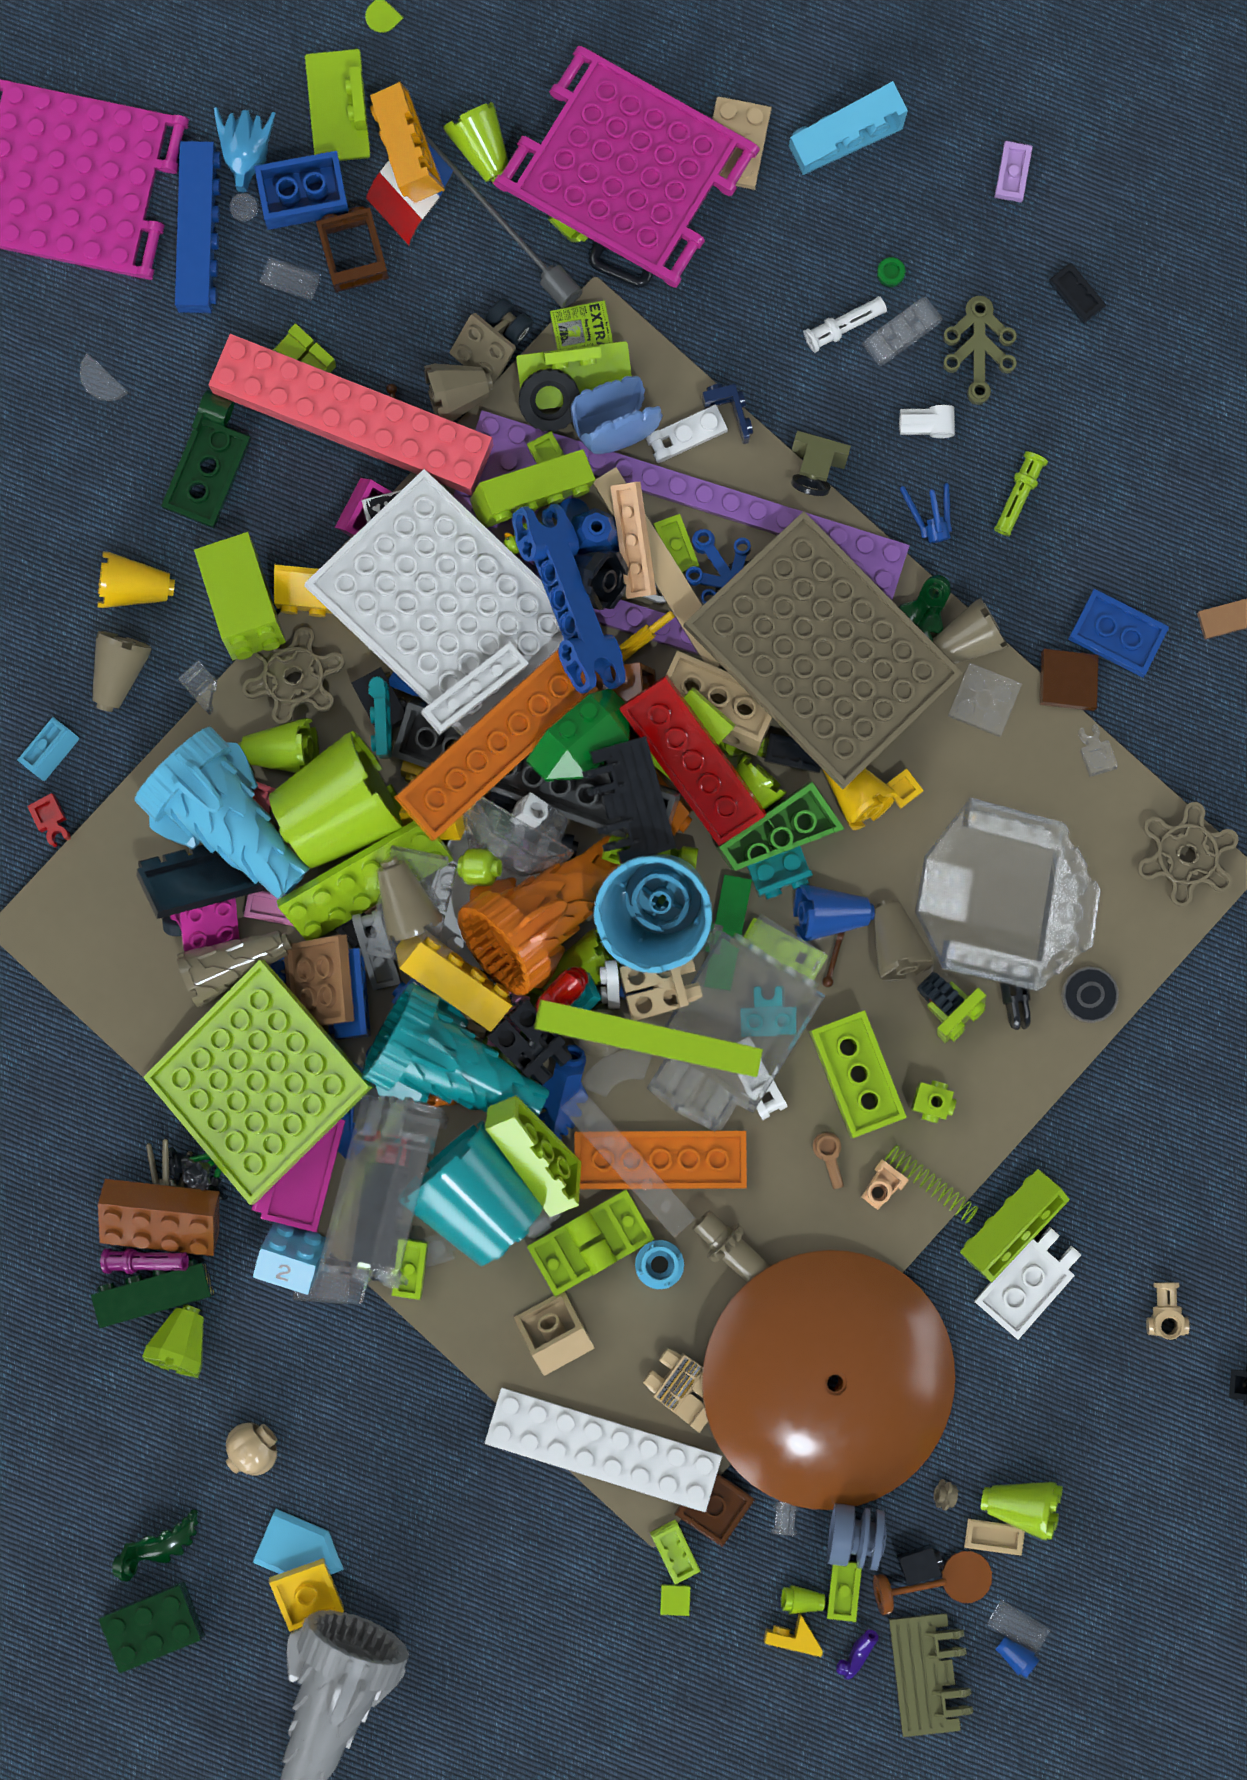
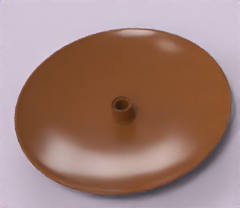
M821 1250L802 1253L767 1267L748 1281L729 1301L712 1331L706 1349L702 1376L703 1401L710 1429L719 1448L736 1471L757 1489L779 1501L803 1508L833 1510L835 1503L858 1506L884 1496L907 1481L929 1458L938 1444L946 1427L954 1398L955 1363L952 1345L940 1314L931 1300L917 1284L895 1267L879 1259L850 1251ZM837 1375V1385L829 1389L827 1387V1380L830 1376Z

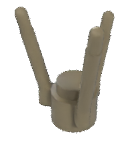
M164 1139L162 1141L163 1179H158L152 1145L148 1143L146 1149L153 1184L185 1188V1182L182 1178L183 1173H181L178 1184H176L177 1181L175 1179H169L168 1140ZM188 1151L187 1155H190V1157H192L193 1153L191 1151Z

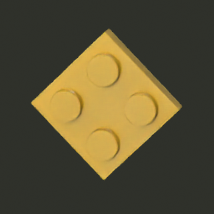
M324 1558L269 1577V1584L289 1632L301 1628L305 1618L317 1611L334 1610L341 1613L344 1612V1606Z

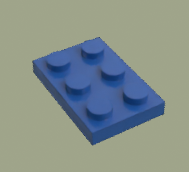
M1093 589L1068 640L1143 678L1169 626Z

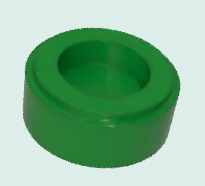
M894 257L881 261L877 269L878 280L887 287L899 285L905 276L904 264Z

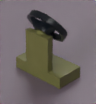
M797 431L792 451L804 459L800 473L792 477L791 485L805 494L813 496L828 495L831 487L827 482L830 467L834 466L844 469L851 446Z

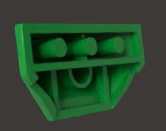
M609 688L589 694L545 732L526 759V762L545 781L584 779L583 771L602 766L605 761L592 764L590 751L629 740V722L619 710L620 706L625 702Z

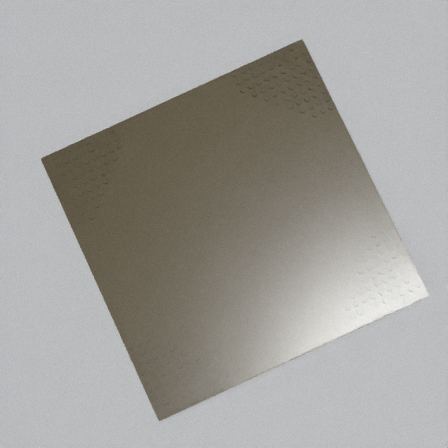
M593 277L582 288L583 293L579 299L570 307L605 300L613 343L622 341L628 343L632 377L639 376L645 388V399L639 411L642 412L647 407L660 406L663 416L655 431L704 410L702 393L707 391V387L717 383L598 277ZM552 322L522 354L557 350ZM517 359L493 384V389L489 390L490 397L469 410L457 422L458 424L475 430L481 411H486L532 426L524 419L519 407L520 382ZM732 403L717 406L727 426L728 431L663 462H656L653 456L655 451L652 445H648L646 439L629 447L614 451L631 458L890 539L832 486L830 487L829 494L825 496H813L795 489L791 485L792 477L800 473L803 460L745 408H742L744 418H750L753 434L749 435V443L743 444ZM561 407L541 409L540 411L546 414H553L558 412ZM573 422L564 429L552 432L581 441L574 430ZM669 438L662 440L665 448L672 446ZM411 472L393 492L405 488L417 474ZM441 484L452 496H454L455 489ZM594 485L590 487L588 493L582 496L574 497L572 495V498L584 501L589 510L597 508L611 514ZM642 492L645 514L653 527L655 522L680 514L692 547V538L696 531L700 529L711 531L715 537V547L728 566L734 561V543L737 539L746 538L750 541L751 552L746 556L745 560L750 561L778 536ZM549 505L540 507L536 517L541 523L542 511L548 508ZM552 517L553 523L556 525L557 520ZM701 536L698 540L701 543H705L709 538ZM350 537V538L343 544V546H344L352 537ZM740 544L737 548L740 551H744L748 547L745 544ZM694 550L702 572L720 576L707 555L700 554ZM908 554L906 555L892 599L898 607L901 604L916 600L924 582L929 577H932L930 573ZM691 573L689 577L696 580L700 575L698 573ZM701 584L697 586L690 585L700 602L701 594L704 590L713 589L715 591V587ZM626 592L621 600L665 614L671 611L667 603H656L644 597L627 599ZM952 593L941 612L943 629L968 608ZM707 595L704 600L707 602L713 596ZM298 610L297 614L280 612L278 619L286 643L280 644L278 649L289 647L293 642L295 632L299 628L307 627L313 631L315 636L312 644L314 654L325 656L335 652L342 655L344 659L343 669L338 673L327 676L323 681V688L331 693L334 699L331 709L322 712L315 709L310 703H303L294 709L290 722L302 718H309L313 721L309 725L310 728L316 727L319 740V754L351 731H355L372 751L371 735H375V727L371 723L351 682L380 667L385 674L390 672L392 675L394 671L334 614L326 613V617H314L309 615V611ZM600 624L603 635H613L618 645L633 635ZM930 632L932 638L936 637L939 634L935 632ZM651 640L625 660L623 664L640 662L654 669L657 682L667 674L677 651L701 661L702 659L699 655ZM1009 644L1004 650L956 663L955 666L963 674L866 767L867 770L885 784L907 768L924 791L901 809L894 801L891 807L875 821H872L871 818L863 821L866 826L859 830H852L848 825L822 768L818 774L764 762V757L748 753L746 755L752 758L749 763H752L754 766L757 764L761 765L781 784L778 790L785 789L787 791L783 798L765 809V811H768L806 783L813 782L844 827L841 831L800 845L809 870L813 874L808 879L809 884L807 885L867 897L870 903H873L875 909L878 908L877 904L884 900L893 899L894 902H900L933 955L934 965L918 975H915L914 971L905 974L906 979L891 982L882 981L878 974L875 924L873 919L870 920L868 926L844 932L832 975L833 985L831 987H825L822 984V980L827 976L838 934L811 941H801L824 953L821 961H817L813 968L815 973L812 979L740 943L731 992L704 987L703 982L724 874L751 879L747 866L736 871L729 868L715 848L718 844L694 811H692L689 817L693 820L684 833L679 831L673 837L677 849H681L682 846L699 848L696 870L700 874L709 895L712 908V922L706 942L697 955L693 957L696 971L681 975L684 986L699 982L703 997L689 1003L688 1007L646 1018L639 1022L738 1043L748 1038L741 1035V1008H755L754 987L761 986L764 990L765 998L771 1000L775 996V988L777 986H784V1007H799V1035L754 1036L750 1038L756 1048L763 1049L761 1058L788 1107L781 1111L777 1109L770 1113V1117L762 1120L738 1074L620 1048L617 1052L607 1057H592L585 1054L586 1064L581 1082L588 1094V1100L586 1103H577V1106L582 1111L581 1117L570 1116L575 1123V1127L572 1129L566 1127L569 1134L567 1136L561 1135V1141L575 1155L574 1132L746 1131L747 1188L627 1189L654 1239L671 1242L680 1250L684 1260L682 1276L677 1283L666 1289L648 1287L639 1279L636 1273L635 1260L641 1249L639 1248L609 1267L566 1290L565 1292L595 1348L545 1376L532 1357L514 1319L515 1316L554 1296L527 1246L626 1189H580L579 1206L551 1217L543 1209L538 1218L528 1228L529 1233L518 1243L515 1241L498 1260L494 1259L484 1266L476 1264L404 1207L402 1220L397 1219L396 1231H400V1238L429 1242L422 1298L417 1300L392 1296L394 1277L389 1276L388 1282L362 1280L496 1404L503 1387L722 1455L717 1472L722 1475L731 1464L719 1448L710 1429L709 1422L706 1423L700 1433L697 1432L682 1418L654 1398L653 1392L643 1383V1380L651 1370L663 1378L667 1375L670 1369L659 1361L667 1348L678 1352L680 1355L683 1352L703 1366L712 1331L721 1313L735 1294L746 1284L722 1259L713 1262L707 1258L711 1248L692 1229L695 1223L709 1210L730 1228L739 1223L744 1229L741 1238L770 1266L802 1253L821 1250H842L879 1259L903 1273L956 1214L964 1198L960 1200L949 1211L958 1196L957 1192H959L957 1201L965 1196L964 1205L1247 890V857L1236 847L1224 851L1219 857V865L1230 874L1232 878L1231 887L1227 891L1218 892L1208 883H1198L1193 888L1192 901L1184 907H1179L1172 902L1173 884L1168 877L1160 875L1150 880L1143 879L1138 873L1139 863L1144 859L1153 857L1158 850L1156 841L1145 833V822L1151 817H1159L1167 825L1177 826L1183 821L1184 809L1188 804L1083 710L1040 705L1041 673ZM254 653L247 659H236L79 827L71 836V839L66 841L0 912V946L142 1077L225 994L201 1007H197L191 997L196 996L195 990H187L177 963V954L184 952L182 936H170L164 932L162 918H156L136 876L137 869L139 868L138 861L158 856L160 861L163 862L162 855L183 849L189 854V847L178 844L154 832L149 826V815L134 799L141 786L156 768L180 745L202 729L211 727L225 742L238 744L242 741L243 736L281 725L272 718V711L275 705L272 697L263 696L257 699H250L242 691V686L246 680L259 677L264 671L263 662L257 659ZM290 673L287 681L296 684L301 677V673ZM396 688L393 689L397 698L403 696L407 704L415 699L422 700L418 696H413ZM774 719L765 735L768 738L770 733L791 737ZM401 725L391 730L392 753ZM629 728V732L633 735V737L639 738L633 728ZM373 752L383 768L378 772L386 786L392 784L398 794L409 784L404 780L405 777L401 776L400 769L403 760L393 756L391 759H380L376 756V752ZM250 765L256 782L276 789L295 774ZM488 791L478 800L470 822L480 826L481 816L492 791ZM271 809V819L269 821L279 832L280 826ZM548 811V816L542 821L532 846L526 845V861L521 860L519 863L533 867L534 862L540 863L545 851L557 855L554 864H557L563 833L575 835L573 841L579 842L576 857L602 838L612 836L613 834H599L598 829ZM1204 819L1203 824L1207 831L1211 833H1218V831ZM482 827V828H484V829H486V830H488V831H490V832H492V833H494V834H496V835H498V836H500V837H503V835H501V834H499V833H496V832H494V831H492V830H489V829H487V828H485V827ZM283 839V842L296 854L290 843H286ZM442 840L447 845L448 840ZM1183 847L1180 851V859L1191 863L1195 858V853L1190 847ZM364 849L318 867L309 868L302 880L292 891ZM436 871L418 880L427 894ZM752 881L741 940L753 917L799 940L795 932V926H800L798 917H793L796 889L793 890L792 885L782 888L783 894L767 900L765 895L758 897ZM248 895L235 898L240 939L280 931L281 934L287 933L291 944L306 941L293 926L244 917ZM594 912L578 925L581 928L578 932L561 944L564 946L565 952L589 930L593 928L597 930ZM334 929L328 932L327 934L321 936L320 938L336 936L340 934ZM348 943V948L353 949L354 947ZM391 944L401 982L403 981L407 984L412 977L399 969L396 949ZM799 952L795 961L803 964L807 955ZM366 965L371 1037L337 1040L334 1034L329 1033L328 1025L322 1026L352 1063L359 1066L364 1065L366 1052L373 1044L380 1027L394 1005L391 1002L395 998L392 993L398 986L394 985L373 990ZM1026 967L1031 1001H1028L1031 1022L1027 1029H1022L1020 1026L1019 1030H1015L1010 1027L1007 1008L1002 1002L998 970H1005L1008 973L1009 969L1015 968L1019 971L1020 968ZM1086 968L1100 969L1107 973L1115 982L1118 992L1117 1003L1113 1011L1104 1019L1094 1022L1084 1021L1074 1016L1067 1008L1064 999L1065 985L1069 978L1077 971ZM482 971L490 981H492L494 984L497 983L489 976L488 973ZM932 972L937 973L947 983L952 981L968 997L977 988L986 994V1007L984 1008L986 1010L976 1021L973 1022L970 1019L965 1024L964 1033L954 1042L949 1039L944 1043L937 1036V1028L942 1022L927 1008L928 1002L917 990V987ZM619 979V992L621 987V979ZM602 984V985L596 986L597 989H598V992H599L600 996H601V987H605L606 984ZM620 999L619 1009L623 1012L626 1019L631 1020L626 1000ZM865 1010L907 1118L851 1139L809 1032ZM560 1035L566 1042L565 1046L576 1045L572 1037ZM476 1037L474 1038L475 1040L481 1043L484 1040ZM843 1040L840 1044V1050L844 1055L851 1056L854 1053L855 1047L851 1041ZM550 1057L543 1065L553 1075L556 1061ZM860 1067L852 1068L850 1073L852 1080L861 1083L865 1078L864 1070ZM932 1080L948 1084L947 1090L953 1091L952 1098L957 1099L953 1115H947L946 1120L939 1119L937 1124L921 1119V1113L911 1111L919 1082L931 1085ZM768 1091L761 1095L760 1098L763 1103L772 1100L773 1096ZM865 1093L861 1098V1104L865 1109L870 1110L875 1105V1098L869 1093ZM933 1097L931 1099V1104L934 1107H937L939 1103L938 1099L936 1097ZM421 1103L409 1114L395 1121L374 1124V1135L370 1145L356 1159L348 1161L338 1152L317 1231L321 1236L329 1238L327 1248L353 1271L368 1163L379 1164L378 1160L383 1135L406 1137L413 1140L409 1168H404L403 1172L408 1174V1185L416 1176L421 1179L429 1171L426 1165L456 1137L472 1125L479 1128L477 1124L481 1120L486 1122V1112L470 1110L459 1103L453 1106L444 1105L437 1108H429L428 1103ZM823 1132L835 1134L841 1142V1150L836 1159L844 1187L833 1189L826 1162L819 1159L813 1151L812 1144L814 1139ZM897 1144L900 1148L896 1156L903 1150L906 1151L902 1161L907 1156H912L907 1167L917 1159L914 1170L921 1164L924 1165L919 1176L926 1169H929L926 1179L935 1173L932 1184L941 1178L939 1187L947 1183L944 1193L951 1187H953V1192L950 1198L957 1193L945 1206L943 1205L952 1189L937 1202L946 1184L933 1197L931 1195L940 1180L925 1193L934 1175L919 1188L928 1172L927 1170L913 1183L922 1168L921 1166L908 1178L909 1181L902 1190L897 1189L879 1210H876L861 1197L876 1174L875 1167L881 1160H885ZM898 1147L885 1162L890 1163ZM904 1152L901 1155H899L891 1164V1166L894 1169L896 1168L897 1164L902 1158ZM910 1157L896 1169L898 1172L901 1173ZM916 1161L902 1175L907 1178ZM875 1187L872 1194L875 1198H880L883 1191L880 1187ZM393 1248L392 1259L396 1260L398 1248ZM662 1256L655 1257L651 1262V1268L657 1273L664 1272L668 1267L667 1259ZM694 1391L692 1392L694 1396L703 1401V1398L701 1396H699ZM569 1470L651 1547H656L650 1532L673 1520H676L677 1523L681 1520V1518L675 1515V1511L680 1504Z

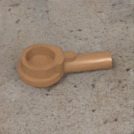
M823 1132L814 1139L812 1144L813 1151L819 1159L826 1162L833 1189L844 1187L836 1159L841 1150V1142L835 1134Z

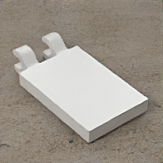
M1050 1227L1037 1242L1033 1239L974 1300L976 1304L1018 1340L1075 1276L1068 1269L1081 1256L1075 1248L1070 1246L1059 1261L1054 1258L1047 1249L1060 1235Z

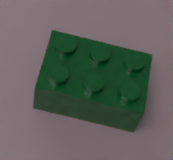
M184 1581L107 1612L98 1619L119 1674L198 1642L205 1636Z

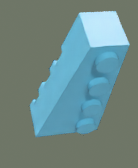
M892 81L843 109L821 118L817 123L808 128L804 126L793 132V136L790 137L789 147L804 175L902 130L908 110Z

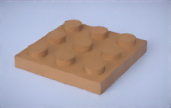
M336 935L291 944L292 949L288 950L289 955L284 957L286 985L321 1026L354 1021L347 935Z

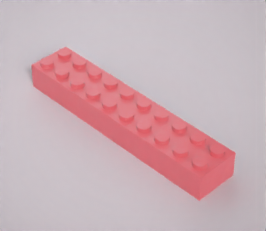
M233 334L229 335L209 382V387L215 395L417 475L425 469L438 483L471 496L477 487L494 446L491 436Z

